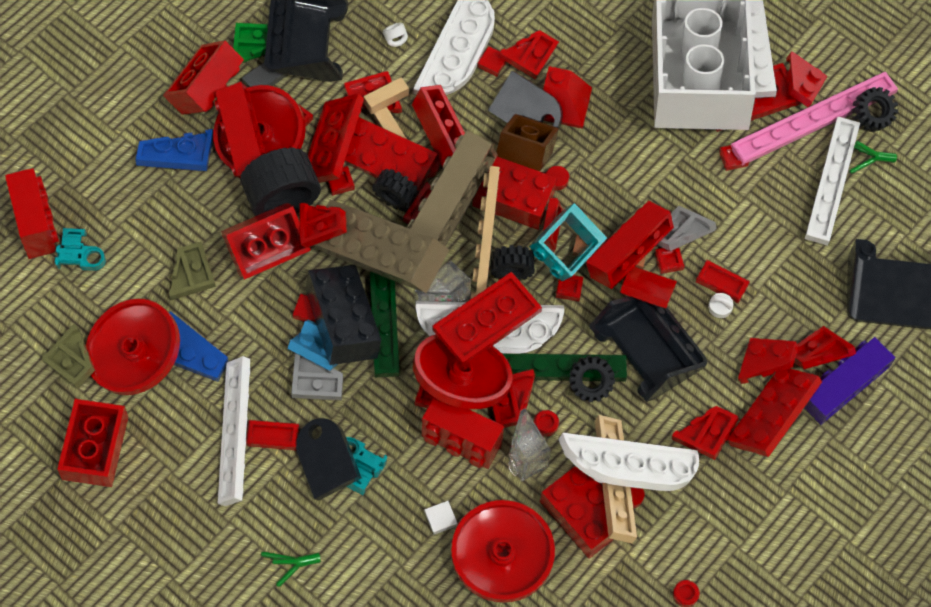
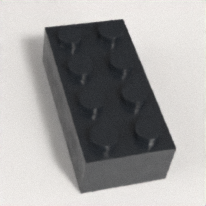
M356 265L308 270L305 290L329 365L378 359L381 337Z

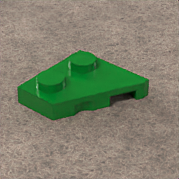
M236 23L233 49L244 59L242 63L265 55L268 24Z

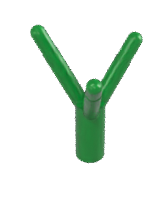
M856 141L854 149L868 154L872 158L852 168L849 172L853 174L875 161L895 163L897 154L878 152L860 141Z
M269 552L261 553L262 557L273 559V564H294L276 583L278 587L287 581L300 567L321 563L319 553L300 557Z

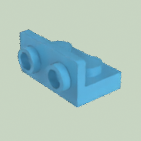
M306 320L301 333L290 340L287 349L331 371L338 364L329 365L317 324L311 320Z

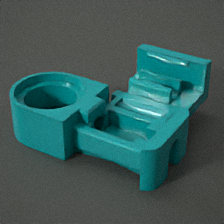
M63 228L62 244L56 247L57 257H55V264L58 269L63 264L80 265L82 270L97 271L104 267L106 257L99 247L84 246V243H81L82 237L87 236L85 229ZM90 254H100V261L97 264L88 263L87 259Z
M346 437L349 445L356 449L353 456L362 479L346 487L364 495L371 479L378 478L386 466L387 456L385 455L381 458L366 450L365 444L352 437Z

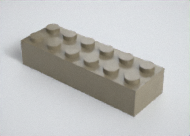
M468 130L464 136L460 135L457 139L455 152L452 157L448 156L443 164L444 171L440 178L436 177L434 179L429 197L422 200L418 211H420L416 219H412L407 226L409 229L435 238L444 246L447 245L484 180V173L489 172L490 166L493 165L498 156L492 143Z
M330 199L326 206L327 208L331 206L340 207L346 211L347 233L313 246L328 255L427 294L450 249L431 236Z

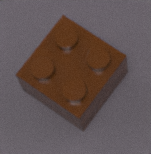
M514 114L501 131L496 151L497 157L540 171L553 153L559 128Z

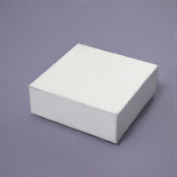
M449 501L424 509L433 535L457 527L458 523Z

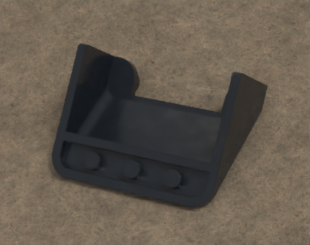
M271 0L265 51V66L268 70L328 82L342 80V68L338 63L332 62L327 56L330 21L339 22L344 19L348 11V1Z
M856 239L848 255V316L856 322L931 330V264L876 258V247L868 240Z
M628 296L610 301L589 325L599 341L606 342L613 339L644 379L639 384L637 391L646 402L661 396L707 365L705 355L668 308H662Z

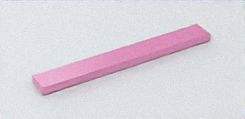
M885 71L731 143L732 151L737 159L742 162L743 166L747 162L756 160L836 122L837 117L845 118L853 114L852 109L856 107L852 106L853 102L864 91L872 87H876V89L882 87L883 91L889 90L888 96L897 93L898 88ZM871 101V102L868 104V106H870V105H872V104H874V103H876V102H875V101Z

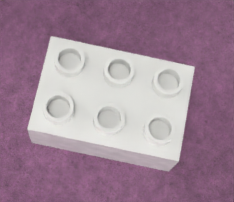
M654 0L652 14L654 128L749 130L756 95L750 0Z

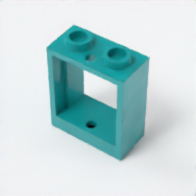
M573 203L566 207L529 247L533 251L534 256L549 267L550 273L555 278L564 281L576 273L607 237ZM563 221L587 244L568 267L544 243Z

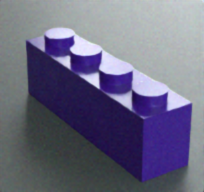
M876 337L869 342L866 340L861 342L855 349V355L841 359L837 364L838 368L834 371L829 369L821 376V385L804 407L820 425L825 423L891 367L896 357Z

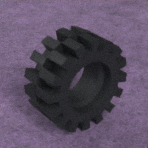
M872 87L855 98L857 100L853 102L852 106L856 107L852 109V113L857 114L853 118L855 121L857 119L860 120L859 127L864 125V130L868 131L871 129V132L884 129L895 121L896 116L894 115L898 114V109H894V107L898 106V103H893L894 95L888 96L889 90L883 91L882 87L877 89ZM871 101H875L881 106L882 115L879 118L873 117L868 110V104Z
M388 169L382 170L372 186L373 192H376V197H380L379 200L385 201L388 206L392 205L396 210L399 208L400 211L408 210L419 193L417 186L413 185L414 182L412 180H407V176L403 177L400 172L395 173L392 169L390 171Z
M509 245V248L506 246H502L501 249L496 248L495 251L491 252V275L496 279H501L512 272L519 281L521 278L526 280L527 277H532V274L535 273L533 251L529 250L528 247L522 248L520 245L517 247Z
M588 355L586 358L581 357L577 363L575 362L572 365L573 368L569 372V382L575 395L579 396L581 400H588V402L597 400L599 402L602 401L603 397L607 398L609 396L608 393L614 389V372L606 360L601 359L599 356L592 357ZM592 369L597 370L601 374L600 384L594 388L586 387L582 381L584 373Z

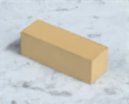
M401 77L365 95L364 105L370 114H373L408 96L409 87Z
M387 107L374 113V120L378 126L406 138Z

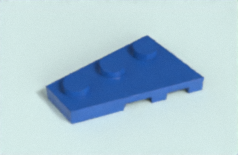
M213 129L205 130V133L193 135L192 132L185 133L184 137L173 139L167 136L139 141L136 166L207 171L213 142Z
M170 311V314L177 323L180 334V347L174 366L219 382L228 362V357Z

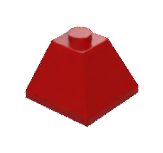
M549 66L543 90L553 95L561 104L563 110L561 124L583 129L592 87L570 70ZM550 114L546 115L543 121L554 123V117Z

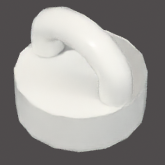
M401 22L390 25L383 30V35L388 45L392 47L401 46L408 38L405 26ZM402 35V38L400 40L392 41V39Z
M717 293L709 301V312L716 318H726L732 312L733 300L727 294Z

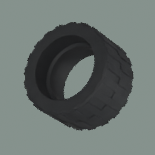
M290 147L270 151L251 161L241 173L240 182L255 216L285 203L292 205L297 214L300 212L301 203L311 206L321 193L320 183L308 155L301 149Z

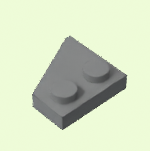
M678 206L671 213L674 228L657 245L672 251L717 229L716 222Z
M295 353L292 398L342 400L343 373L335 369L329 371Z

